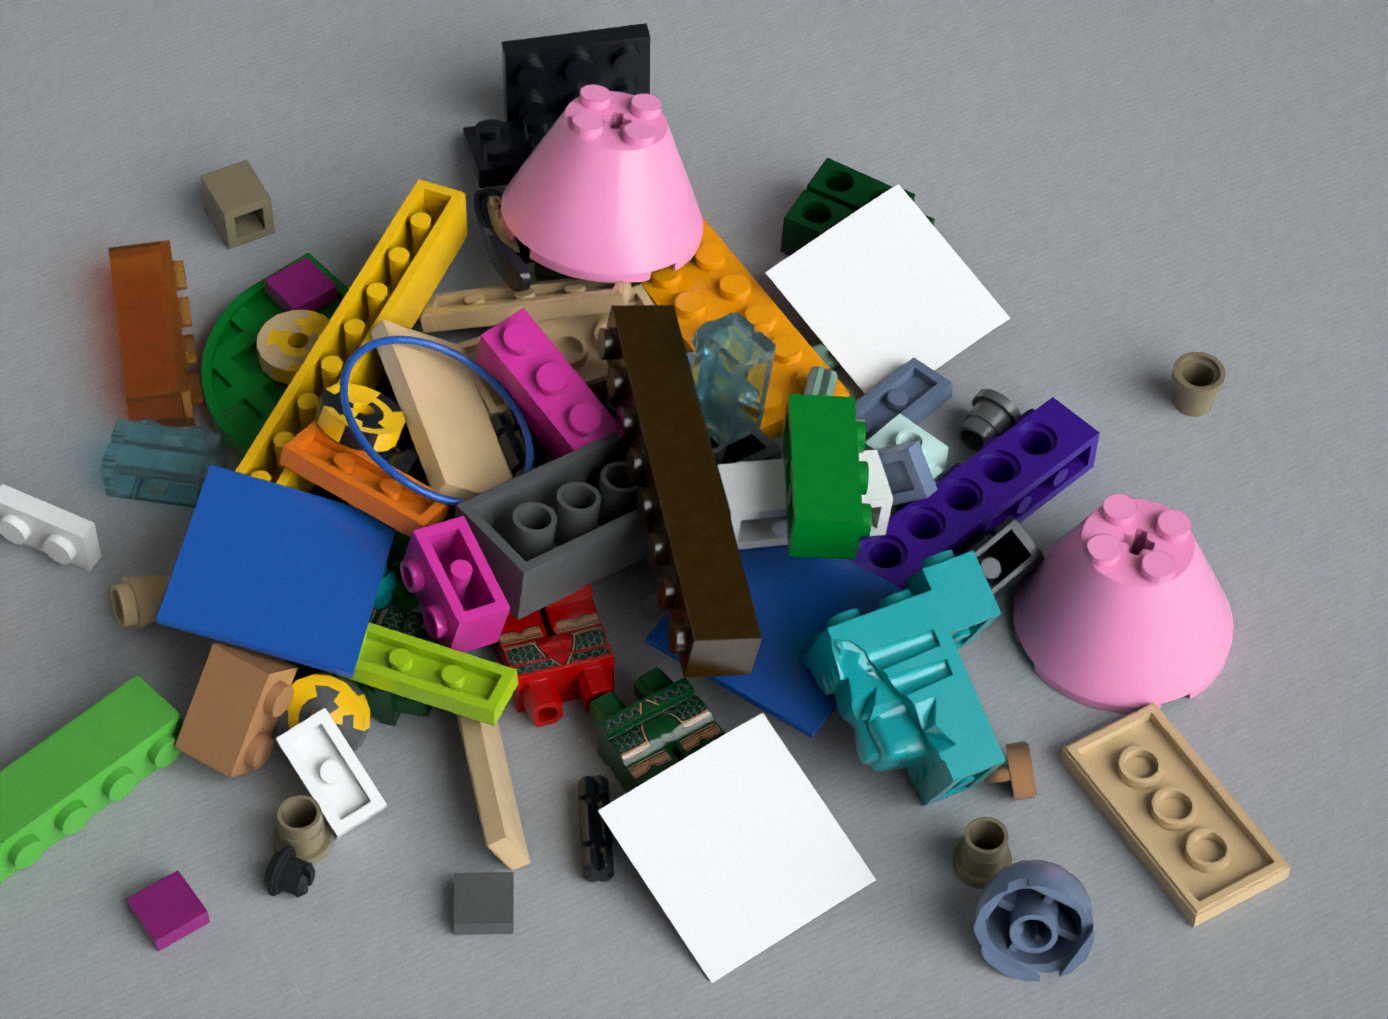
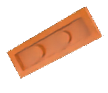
M314 422L310 423L282 448L279 464L410 538L413 530L440 523L448 516L451 505L431 500L405 487L382 470L365 451L356 450L337 442L325 434L319 425ZM396 469L398 472H400L401 474H403L405 477H407L408 479L412 480L413 482H415V483H417V484H419V485H421V486H423V487H425V488H427V489H429V490H431V491H434V492L439 493L438 491L432 489L431 487H429V486L423 484L422 482H420V481L414 479L413 477H411V476L405 474L404 472H402V471Z

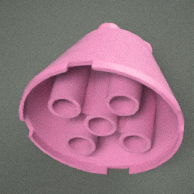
M594 84L582 87L580 96L568 104L504 190L500 216L502 226L509 239L513 241L517 237L520 242L530 249L529 258L548 269L570 277L602 283H615L621 280L627 283L650 280L652 271L672 265L671 269L675 271L690 261L701 243L703 216L666 117L661 112L662 102L650 94L631 95L623 92L609 91L601 85Z
M1121 493L1112 494L1104 500L1101 507L1092 512L1043 553L1045 559L1021 578L1014 596L1012 610L1014 636L1017 645H1022L1026 654L1034 663L1033 671L1050 687L1062 695L1089 707L1117 713H1133L1153 702L1161 708V704L1184 696L1191 699L1207 688L1218 676L1227 660L1232 642V613L1223 589L1190 530L1191 521L1185 513L1179 510H1171L1154 501L1131 498Z

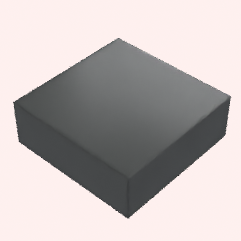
M513 872L454 873V935L514 934Z

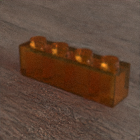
M170 240L108 248L126 402L132 434L196 426L193 404L203 403L199 372H188V366L198 365L194 335H183V328L193 327L188 296L178 297V291L187 290L183 259L173 260Z

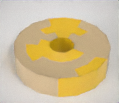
M291 310L277 314L265 322L257 334L256 344L258 361L263 372L273 380L289 385L330 319L323 314L311 310Z

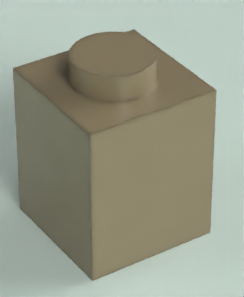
M247 160L201 176L205 211L228 249L275 233L271 197Z

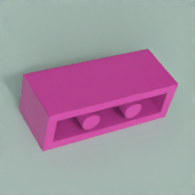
M524 308L481 335L476 363L489 372L511 395L521 410L529 430L554 460L617 432L616 420Z

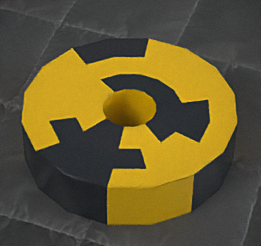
M348 383V398L351 411L367 441L376 452H384L395 447L405 424L403 411L394 401L382 393L365 386ZM334 384L325 388L315 412L317 424L325 434L337 442L353 449L364 451L354 437L344 416L340 401V384Z

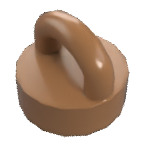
M1026 741L1006 744L1009 764L999 766L984 781L987 783L1012 781L1015 801L1035 798L1034 795H1037L1029 743L1026 744Z

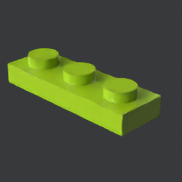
M370 622L367 626L353 677L348 678L492 726L496 725L518 685L517 669Z

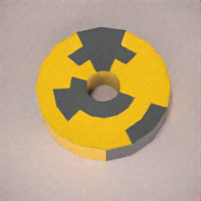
M317 672L298 679L291 685L294 690L293 698L286 711L279 716L277 721L280 735L317 713L319 708H326L353 752L363 744L370 729V708L365 694L353 680L331 672Z

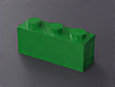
M789 394L782 429L788 557L856 560L860 537L870 536L872 523L871 504L862 503L861 496L866 495L869 480L868 462L859 461V453H863L865 448V420H856L855 397Z

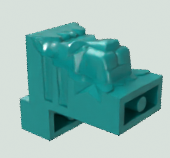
M947 550L925 559L920 563L922 570L906 579L908 586L903 591L894 593L879 601L880 609L861 615L858 608H854L826 621L828 628L813 637L815 643L802 657L806 669L811 671L824 694L827 696L834 693L842 719L851 724L860 763L870 765L874 771L879 772L907 767L912 786H916L924 806L975 787L1006 761L957 650L960 647L971 644L1001 614L974 550L956 557L952 550Z

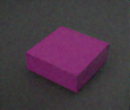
M307 257L264 280L266 293L285 312L291 310L316 311L338 299L337 286Z
M178 870L126 899L130 913L157 951L164 949L210 923L208 911Z

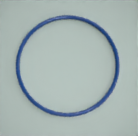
M388 336L365 343L345 363L341 373L339 393L341 406L349 428L369 457L393 479L410 490L431 500L451 506H456L467 500L431 491L405 477L375 451L357 425L348 398V380L351 370L363 354L379 346L389 344H410L433 349L463 363L485 379L504 399L521 428L526 448L525 467L522 474L532 470L534 461L532 436L521 410L506 389L489 372L467 356L431 340L412 336Z

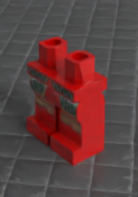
M591 582L580 588L577 592L540 609V612L538 610L519 620L509 612L498 642L492 645L499 664L517 669L518 685L513 692V701L517 713L526 711L534 725L541 727L557 723L563 717L562 702L580 698L585 712L590 713V703L592 700L608 692L613 693V690H615L614 654L610 643H608L605 629L601 624L592 597Z

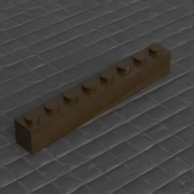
M611 305L607 326L600 328L598 332V355L601 360H607L608 363L607 392L610 399L617 400V433L620 440L626 439L628 446L626 457L627 475L630 481H636L638 487L636 499L637 517L640 523L647 524L649 532L647 537L648 562L651 566L657 565L659 573L657 583L658 604L660 609L668 610L670 619L668 645L670 652L673 655L678 654L684 678L751 675L762 636L674 305Z

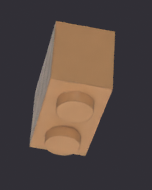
M225 642L213 643L174 747L229 778L259 770L272 753L274 740L271 737L279 716L286 711L293 698L294 690L291 684L298 667L281 658Z

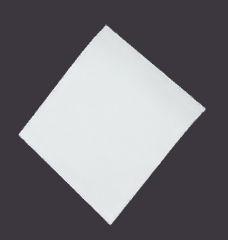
M899 184L881 194L765 272L865 395L913 357L935 371L974 342L1010 319Z
M763 713L724 734L598 810L711 983L876 881L861 856Z

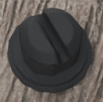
M287 846L277 851L271 858L265 872L264 882L271 896H276V894L284 891L296 897H301L308 892V886L312 885L316 871L311 862L308 863L296 857L294 847Z

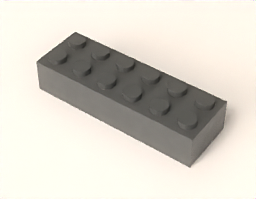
M713 387L698 394L716 466L718 464L739 461L750 462L781 459L782 449L718 390ZM617 432L456 505L455 518L465 516L510 606L509 612L517 620L577 592L590 582L593 584L647 558V537L649 532L647 524L640 523L637 517L636 499L638 487L636 481H630L626 469L628 446L626 439L620 440Z

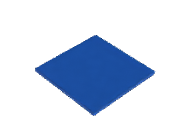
M210 465L155 623L352 678L396 530L349 504Z
M788 545L739 549L762 641L751 675L710 676L706 678L808 737L813 738L837 708L834 693L827 696L824 694L811 671L806 669L802 657L815 643L813 637L828 628L826 621L833 616L854 608H858L861 615L880 609L879 601L894 593L903 591V589L848 559L788 557ZM667 613L646 637V643L680 662L678 654H671L669 649L668 626L670 619Z

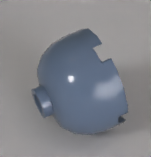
M1021 860L1004 867L985 884L975 909L974 935L981 944L980 953L987 963L1004 975L1024 981H1040V975L1037 972L1052 973L1059 970V977L1071 973L1087 959L1094 943V918L1090 896L1080 880L1061 865L1045 860Z

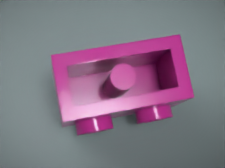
M465 516L413 530L404 560L400 564V572L406 589L410 593H416L423 608V621L429 636L433 640L438 639L440 645L461 652L471 651L498 642L509 614L510 606Z

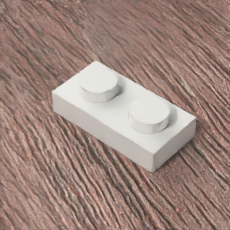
M5 484L0 486V534L14 544H26L40 550L60 564L67 565L70 563L88 572L91 571L101 558L94 522Z
M323 708L275 738L310 796L319 803L321 813L337 839L387 808L386 802L326 708Z

